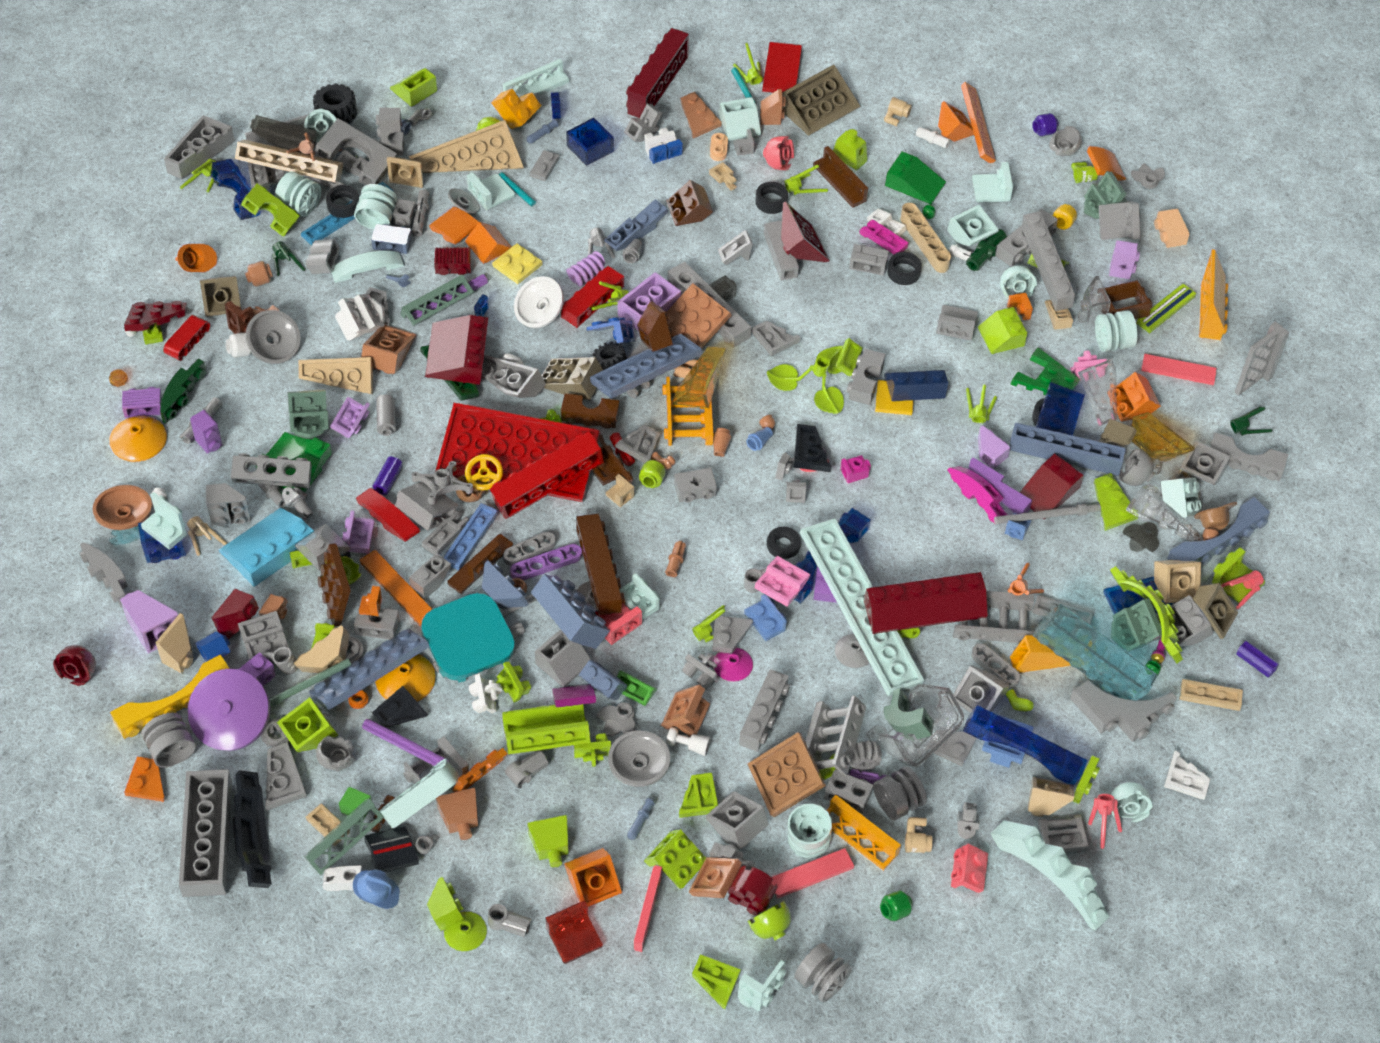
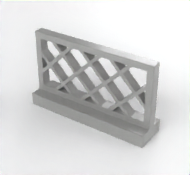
M1276 321L1270 325L1267 335L1250 347L1235 389V393L1238 396L1260 379L1264 378L1266 381H1269L1273 378L1289 332Z

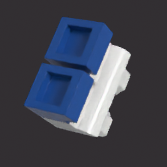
M663 128L660 129L657 136H654L651 132L644 135L645 150L653 164L667 160V158L670 159L682 155L683 143L680 139H676L674 131Z

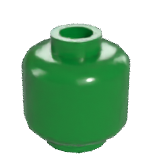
M901 890L894 891L882 898L880 911L890 921L901 920L911 914L912 899Z

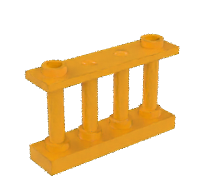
M703 376V384H699V386H670V377H666V384H662V393L666 395L667 428H664V439H668V446H672V437H701V439H705V445H713L710 376ZM670 393H699V395H703V398H700V400H671ZM700 407V409H704V413H701V415H671V408ZM672 422H701V424H704V428L698 430H672Z

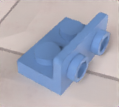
M766 594L761 595L760 602L744 610L745 615L748 619L753 620L754 627L765 641L786 631L787 619L785 615L777 610L775 602L771 598L769 599Z

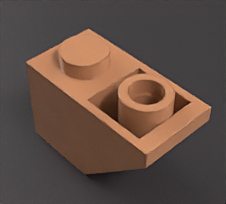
M778 89L761 101V125H781V119H784V109L782 107H785V96H782V89Z

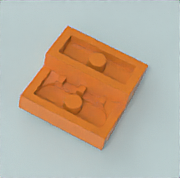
M1088 147L1087 153L1097 175H1104L1106 171L1114 174L1118 181L1126 180L1114 153L1100 147Z
M452 207L431 223L429 227L433 232L443 235L444 240L457 244L472 232L478 221L467 212L457 207Z

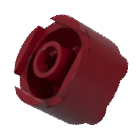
M742 866L729 887L728 900L735 905L740 904L746 907L748 913L757 916L759 912L766 911L778 886L777 884L775 886L772 884L773 878L767 873L754 867L751 870H746V866Z

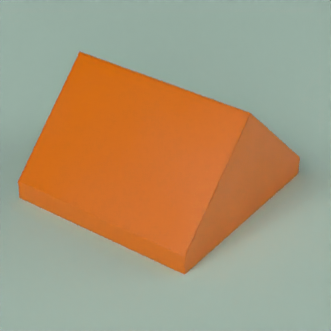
M478 222L465 240L466 244L483 264L501 256L512 247L495 226Z

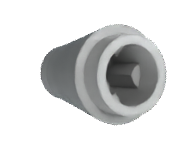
M634 239L623 250V259L627 263H635L639 260L642 242Z

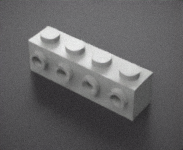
M769 670L740 732V746L758 752L761 744L764 745L766 743L767 731L773 727L776 719L775 713L781 710L782 698L784 695L787 696L790 689L788 675Z

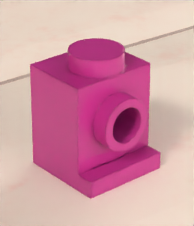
M861 455L847 460L845 458L841 459L840 470L846 482L852 483L868 478L871 465L869 460H864Z

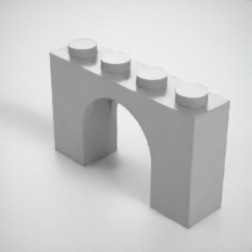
M338 118L317 143L315 149V156L332 160L343 148L354 147L363 151L369 159L359 177V182L364 185L378 184L388 171L387 157H396L397 154L390 148L380 144L377 140L368 137L362 131L353 128L347 122Z

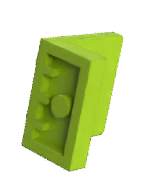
M679 829L670 831L646 857L644 862L649 867L655 865L662 867V871L679 889H683L700 870L706 857L685 833Z

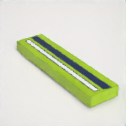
M1181 284L1150 309V316L1138 319L1136 324L1150 334L1195 298L1196 293L1186 285Z

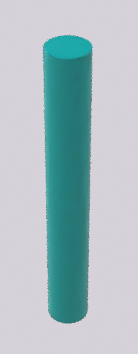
M736 67L732 68L731 72L745 98H753Z
M503 172L499 174L505 183L531 207L536 204V201Z

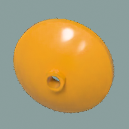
M143 415L129 417L115 426L110 435V446L114 454L123 460L131 462L144 461L156 456L164 448L167 441V433L163 424L153 417Z
M418 654L376 680L375 683L378 692L385 699H388L401 686H404L418 702L432 691L436 681V674L432 663L423 655Z

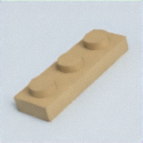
M1182 679L1179 700L1240 711L1243 690Z

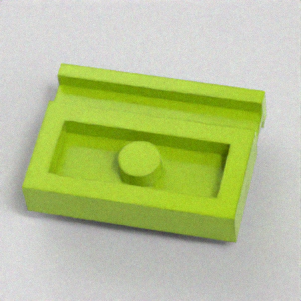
M1091 756L1075 790L1073 802L1079 804L1083 795H1088L1092 787L1090 780L1091 778L1095 779L1100 770V767L1097 766L1100 758Z

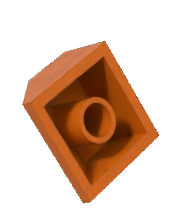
M604 848L564 863L569 881L583 909L622 893L611 856Z

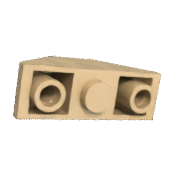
M342 625L334 628L326 638L316 642L311 650L301 654L298 660L294 662L295 666L302 672L320 673L345 660L350 637L349 632Z

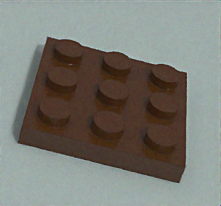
M337 543L328 545L327 552L324 553V564L321 565V575L318 576V586L323 591L322 600L327 605V617L331 619L332 625L335 627L340 626L351 592Z

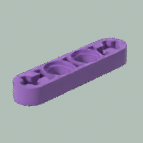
M570 544L517 562L510 568L511 578H520L524 581L576 563L582 558V549L577 544ZM573 551L574 553H576V555L573 556V554H570V552ZM553 557H558L561 559L558 563H552L550 561V559ZM535 563L542 564V568L534 569L532 565Z

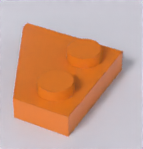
M137 756L124 791L125 796L165 801L159 766L155 764L153 759Z

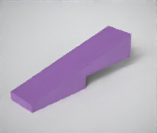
M972 457L968 469L987 480L1004 498L1001 501L1013 513L1029 512L1031 499L1004 484V476Z

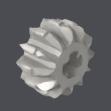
M869 740L856 743L850 765L852 769L868 771V769H875V766H879L882 760L879 745Z

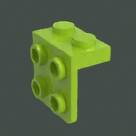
M1240 547L1235 552L1231 551L1227 555L1223 564L1220 562L1214 568L1213 572L1215 574L1211 583H1220L1221 585L1251 573L1253 570L1242 563L1246 551ZM1243 582L1233 586L1222 587L1226 594L1238 603L1252 590L1247 589Z

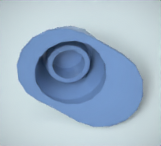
M375 869L365 870L355 876L353 890L360 899L384 909L393 908L398 904L399 887L385 872Z

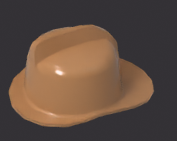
M1237 502L1201 511L1194 518L1200 519L1205 529L1220 531L1228 525V510L1236 506Z

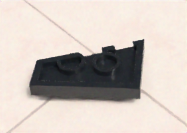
M797 424L793 468L831 473L832 466L828 463L827 454L822 448V441L816 426Z

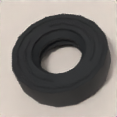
M789 527L773 529L766 541L769 553L774 557L779 556L782 559L794 557L801 547V538L798 532ZM780 538H787L790 540L791 545L787 548H781L776 542Z

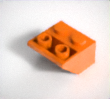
M1134 372L1107 393L1121 422L1149 416L1161 407L1147 378L1137 372Z

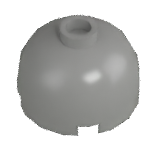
M1140 448L1135 449L1124 463L1126 464L1125 472L1123 473L1121 470L1118 479L1131 486L1142 485L1145 481L1149 482L1154 476L1152 471L1154 468L1153 459Z

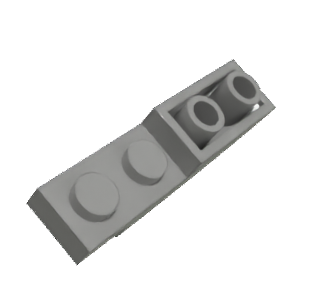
M81 543L82 552L79 554L84 563L88 562L89 566L87 569L90 576H95L98 582L103 580L105 587H110L112 590L109 593L113 602H118L120 607H122L120 599L125 597L122 589L128 587L125 576L106 554L89 544Z

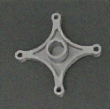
M455 461L449 462L446 469H439L434 474L412 473L413 482L421 481L432 490L431 494L428 495V503L430 505L436 504L438 496L452 491L464 490L467 494L473 493V484L461 482L453 476L452 473L456 471Z

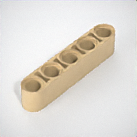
M905 203L902 206L901 222L906 225L907 231L934 270L939 273L947 272L951 260L949 251L918 207L913 203Z

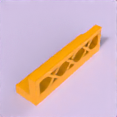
M837 795L830 800V806L826 811L829 815L831 812L835 813L840 823H832V831L884 871L899 855L901 844ZM843 827H853L856 835L847 836L843 831ZM859 839L871 841L872 848L860 846ZM876 852H885L889 855V858L882 863L876 858Z

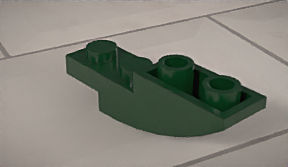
M198 358L187 370L180 368L170 380L160 405V414L164 424L174 419L177 412L188 404V392L192 391L194 385L205 377L207 371L203 360Z

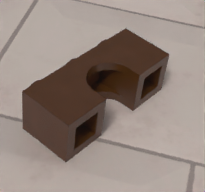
M564 393L561 421L568 424L579 423L585 426H602L605 429L616 428L620 411L619 400L601 398L599 406L596 408H586L583 405L582 395Z

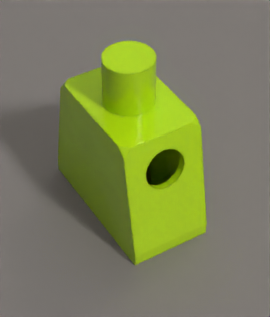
M849 129L837 138L833 151L845 164L857 171L867 162L866 141L857 136L855 129Z
M567 815L528 822V835L539 860L549 859L550 867L553 868L561 866V856L568 855Z

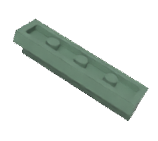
M460 275L403 306L400 314L404 319L407 317L411 324L415 326L472 295L474 291L464 276ZM461 285H464L467 290L463 294L455 291ZM450 294L452 299L449 302L442 301L441 296ZM431 302L437 303V307L434 310L426 309V305ZM416 310L422 311V316L415 320L411 313Z
M370 799L364 800L303 856L320 875L384 818ZM371 809L377 818L371 823H363V816ZM353 825H360L359 834L356 837H347V830ZM363 825H368V826L362 831ZM337 839H343V849L340 852H331V845ZM321 854H328L327 864L320 869L314 861ZM331 854H337L331 859Z

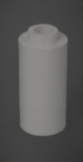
M387 394L380 395L376 399L377 432L383 436H389L396 431L395 398Z

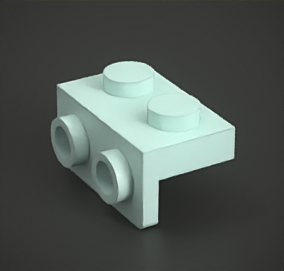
M636 573L632 575L630 583L619 589L620 592L624 593L625 605L630 610L637 606L641 609L642 620L659 610V595L656 591H652L645 579L640 578Z

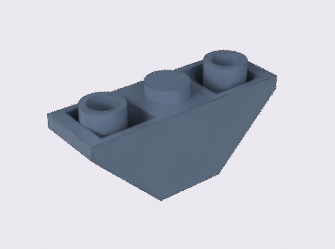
M487 560L484 565L482 589L495 601L499 608L528 606L529 603L525 599L526 593L520 587L516 589L513 586L515 584L508 575L504 577L502 575L503 570L496 563L492 565Z

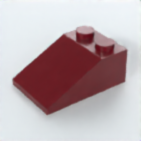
M1053 454L1041 465L1019 493L1032 500L1030 509L1033 512L1057 509L1081 488L1084 475L1059 456Z

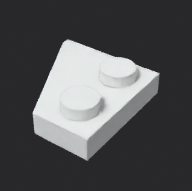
M1174 751L1164 787L1204 800L1210 778L1204 773L1199 772L1197 767L1191 762L1189 764L1180 757V753Z

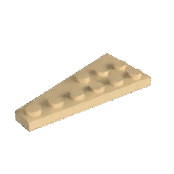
M505 120L409 156L411 160L421 162L422 173L524 168Z

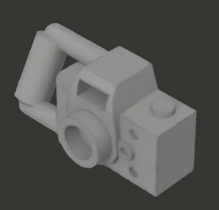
M715 842L710 851L709 857L739 859L742 863L741 865L746 866L745 869L751 870L752 867L755 868V863L743 859V853L734 845L723 846Z

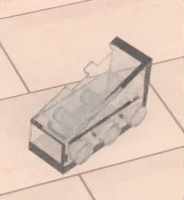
M1113 359L1079 371L1078 375L1098 425H1104L1110 419L1117 420L1116 368Z

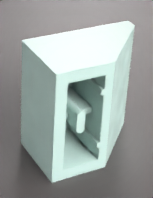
M752 97L720 103L719 118L728 141L746 138L747 129L751 130L752 137L761 135L758 112Z
M1196 477L1161 481L1163 501L1181 516H1195L1202 510V504L1198 498L1200 486Z

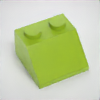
M1014 307L996 311L978 326V330L991 354L1025 346L1027 331Z
M310 697L277 722L297 752L317 749L318 744L328 735L330 737L338 736V733L319 706Z

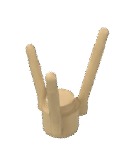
M192 517L187 522V526L190 529L188 535L191 537L198 556L200 551L195 536L205 535L211 540V534L224 546L227 544L200 517Z

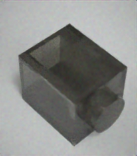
M726 275L709 284L726 302L736 297L737 285Z

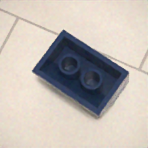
M945 370L884 374L891 401L944 399L946 397L949 382Z

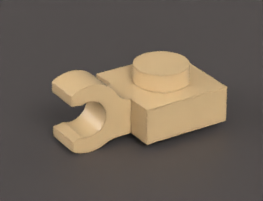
M722 162L709 169V175L719 184L725 182L731 191L737 188L734 185L737 180L733 177V171Z

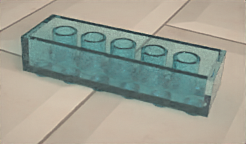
M1059 604L1041 619L1032 635L1041 644L1054 651L1057 656L1069 662L1072 667L1084 673L1087 678L1095 681L1105 691L1118 698L1139 700L1149 693L1158 676L1062 604Z

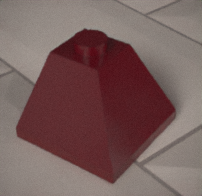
M235 588L211 618L218 633L225 635L229 640L240 630L238 623L250 620L257 613L259 607L253 595Z

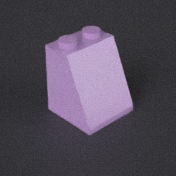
M137 590L127 594L120 601L128 623L149 654L157 649L156 641L175 620L178 613Z

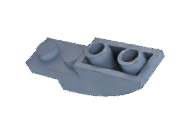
M655 199L633 219L629 217L604 241L615 251L625 249L634 239L640 240L657 228L656 223L668 213V209Z

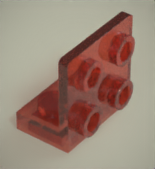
M585 900L545 917L546 930L564 964L603 947L589 919L588 906Z

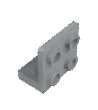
M1129 201L1099 205L1100 238L1102 240L1123 237L1140 239L1139 204Z
M943 305L936 334L972 341L978 312Z

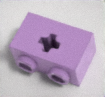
M1116 240L1109 276L1130 279L1131 274H1135L1137 266L1135 262H1138L1140 251H1137L1138 244Z

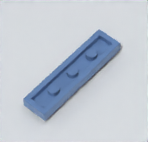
M480 503L443 557L451 563L452 568L459 571L497 517L498 510Z

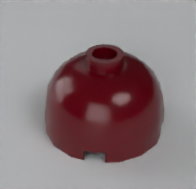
M71 645L65 647L56 655L53 666L61 679L65 677L74 680L70 683L81 686L87 683L93 676L96 661L93 654L87 648L81 645Z

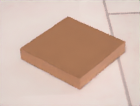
M706 857L689 893L697 897L724 898L742 863L739 859Z

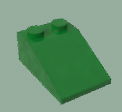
M901 151L888 170L885 182L886 187L932 205L946 184L944 179L919 158Z

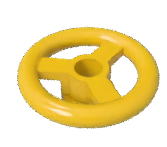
M488 454L472 458L465 469L467 482L473 484V488L477 490H489L494 483L501 481L503 476V468L500 461ZM486 460L491 461L495 464L497 468V474L492 473V471L489 468H487ZM480 461L481 468L478 470V473L471 477L473 465ZM479 480V481H481L483 484H486V485L478 484V483H476V481Z

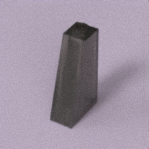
M256 115L250 124V128L255 135L275 147L287 150L297 148L302 141L306 140L304 134L307 132L315 148L318 137L317 131Z

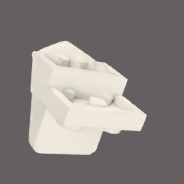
M358 294L354 298H343L338 302L341 311L335 317L347 340H354L385 326V307L371 298L369 294Z

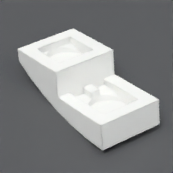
M879 208L867 217L868 221L875 220L898 236L906 231V225L892 220L890 213Z

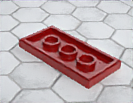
M769 42L762 92L774 93L778 89H782V92L797 85L802 45Z

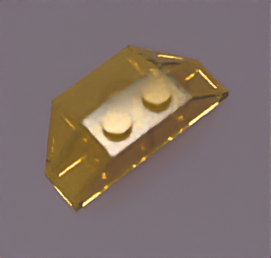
M1146 412L1133 416L1131 427L1135 428L1137 432L1131 442L1147 452L1150 457L1167 462L1195 450L1194 446L1151 413Z

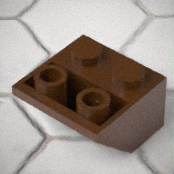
M689 180L666 200L675 226L701 222L713 212L704 187L692 180Z
M653 301L649 302L637 324L641 341L652 352L673 345L671 339L673 338V333L667 324L669 321L668 314Z

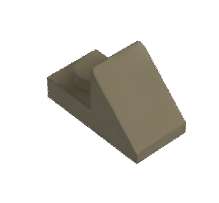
M1110 419L1099 442L1115 446L1128 445L1131 443L1137 430L1114 419Z

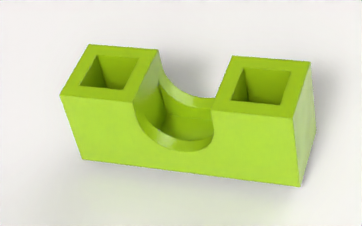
M258 183L245 196L241 204L254 215L261 210L271 212L274 220L270 227L281 236H285L300 216L294 209L289 208L279 198L273 196L265 187L260 186Z

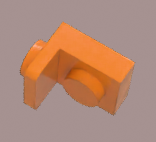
M1027 294L1010 295L1007 308L1017 307V312L1019 315H1022L1023 320L1031 319L1033 308Z
M372 586L371 593H368L367 596H362L359 614L379 616L382 603L380 586Z

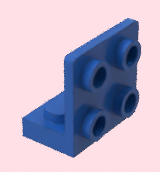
M625 317L611 318L604 322H592V326L586 327L587 331H601L614 328L613 337L617 343L636 342L632 320H625Z

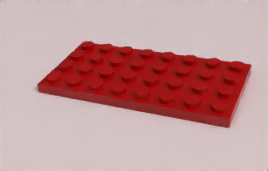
M454 402L435 471L446 469L449 462L455 461L456 471L452 474L455 478L465 475L466 466L472 458L488 454L500 461L503 468L501 481L509 478L511 473L524 469L528 463L540 460L547 452H554L561 444L573 441L580 433L590 431L598 443L600 430ZM486 460L487 468H489L492 471V473L497 474V468L495 464L491 461ZM480 461L473 465L471 477L478 473V470L481 468ZM591 470L547 496L583 502Z

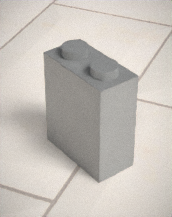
M423 482L401 489L397 494L395 506L428 531L438 527L457 510L458 504L445 494L436 498V504L430 505L428 503V495L431 494L432 490Z

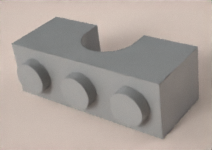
M380 108L379 115H376V125H379L377 134L378 137H381L379 143L397 153L396 156H403L404 135L401 132V108Z
M864 348L863 354L859 355L856 365L858 368H854L851 379H853V382H849L847 387L849 400L870 405L875 392L876 381L870 380L867 377H880L886 354Z

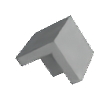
M747 129L746 138L733 140L737 156L753 154L754 141L750 129Z

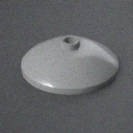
M262 311L250 320L246 328L247 346L251 353L262 362L269 364L284 363L296 354L300 346V331L297 324L290 316L281 311ZM267 338H272L273 343L268 342Z
M631 731L621 735L614 741L609 750L608 763L613 775L622 783L634 787H645L658 782L667 773L670 765V752L666 743L659 736L647 731ZM641 763L643 766L637 767L636 764Z

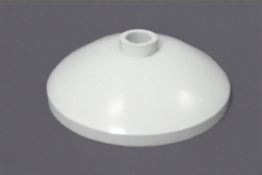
M536 277L526 282L518 291L514 302V311L517 319L529 328H541L550 324L559 315L563 306L564 295L561 286L549 277Z

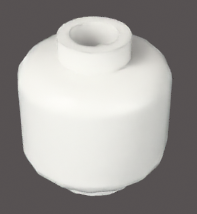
M246 333L232 334L226 340V350L234 358L245 357L251 354L246 343Z

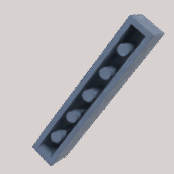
M1020 423L1014 424L1009 445L1010 451L1049 459L1053 454H1056L1070 465L1108 474L1111 473L1117 476L1120 474L1126 450L1124 447Z

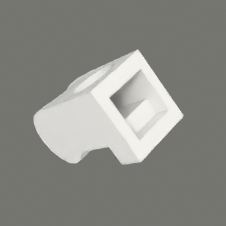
M361 865L325 869L323 889L326 891L353 890L355 876L363 871Z

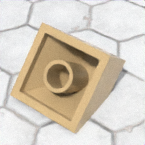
M387 157L390 183L423 188L421 162L399 157Z
M1180 560L1154 562V581L1164 598V603H1176L1188 595L1192 599L1194 598L1200 587L1201 562Z
M181 613L156 641L162 663L180 673L185 668L188 669L194 659L189 632L184 615Z
M1032 777L1028 811L1032 815L1039 817L1049 816L1074 800L1073 785Z

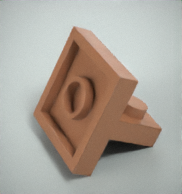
M696 685L676 692L661 726L665 729L677 727L689 737L692 734L697 735L710 705L709 702L702 698L705 688L701 685Z

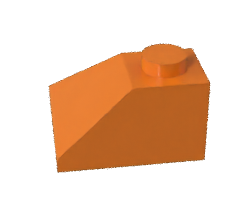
M943 101L938 127L942 131L941 135L954 142L973 136L972 125L965 114L958 108Z

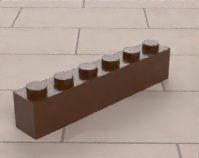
M599 513L576 516V532L598 616L621 613L622 604H625L624 593L619 590L621 589L620 578H616V564L611 561L613 560L612 549H608L609 538L608 535H604L605 523L600 520Z

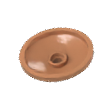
M132 485L111 487L103 491L93 503V515L100 525L113 530L134 528L143 523L152 511V501L149 494L145 490Z

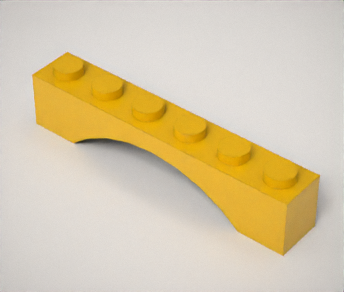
M220 654L203 663L192 681L175 694L153 702H128L112 710L110 714L113 722L124 739L134 737L155 717L167 713H176L183 708H188L191 694L202 679L213 672L230 668Z

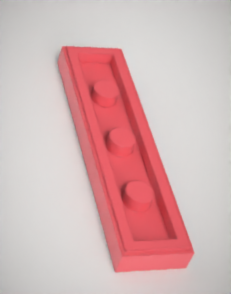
M1144 354L1141 371L1214 385L1217 368Z
M845 848L773 876L772 884L774 886L777 884L778 886L775 895L778 899L852 870L854 869V864Z
M655 865L652 870L634 939L635 951H643L662 878V867Z

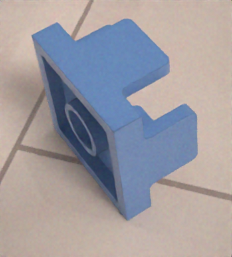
M994 714L982 751L991 754L990 762L1008 768L1011 765V761L1021 764L1034 727Z

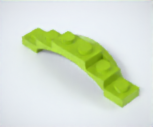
M1117 566L1110 569L1113 578L1124 592L1130 590L1145 599H1150L1160 618L1162 629L1161 641L1175 663L1181 662L1183 660L1180 654L1182 649L1177 643L1179 641L1176 635L1178 630L1173 624L1175 620L1172 616L1174 611L1169 604L1164 605L1162 602L1164 598L1159 590L1154 591L1150 585L1146 587L1141 580L1137 581L1134 576L1129 578L1124 570L1120 572Z

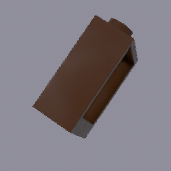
M1138 280L1097 290L1096 302L1102 314L1112 313L1114 315L1116 312L1128 310L1131 311L1135 320L1150 316L1152 301L1146 296L1143 286L1141 287ZM1132 297L1138 303L1120 309H1115L1112 302Z

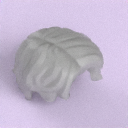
M1066 126L1052 135L1049 147L1055 151L1056 155L1071 156L1081 147L1082 137L1076 128Z
M328 735L317 746L316 757L323 768L342 771L355 762L352 754L354 751L353 745L343 737L337 738Z

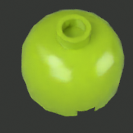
M785 901L780 903L781 907L776 904L747 921L755 935L763 939L773 937L774 941L786 935L784 930L790 926L791 913Z

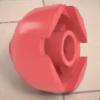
M778 136L770 139L763 150L766 162L775 170L786 171L791 166V164H787L791 158H794V145L792 140H788V136Z

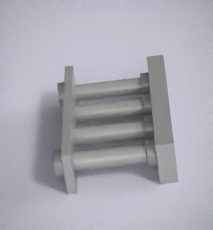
M986 591L987 613L988 608L999 609V628L988 627L987 616V618H980V627L968 626V620L960 621V625H955L953 638L963 641L975 639L1019 644L1025 635H1034V631L1027 630V611H1032L1034 595H1014L1008 592ZM1008 609L1019 611V630L1007 629Z
M855 695L851 697L849 707L832 710L823 701L816 702L805 742L818 770L835 767L843 776L848 775L867 707ZM846 716L844 724L831 726L833 718ZM841 733L839 741L826 743L828 735ZM836 750L834 759L821 761L823 752Z

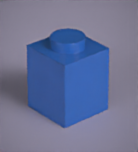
M217 631L195 643L206 662L220 654L223 657L231 652L228 648L230 645L229 640L225 635H221Z

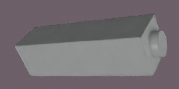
M782 221L764 224V237L780 281L798 278V264L795 257L791 254L788 255L782 247L784 246L781 240Z

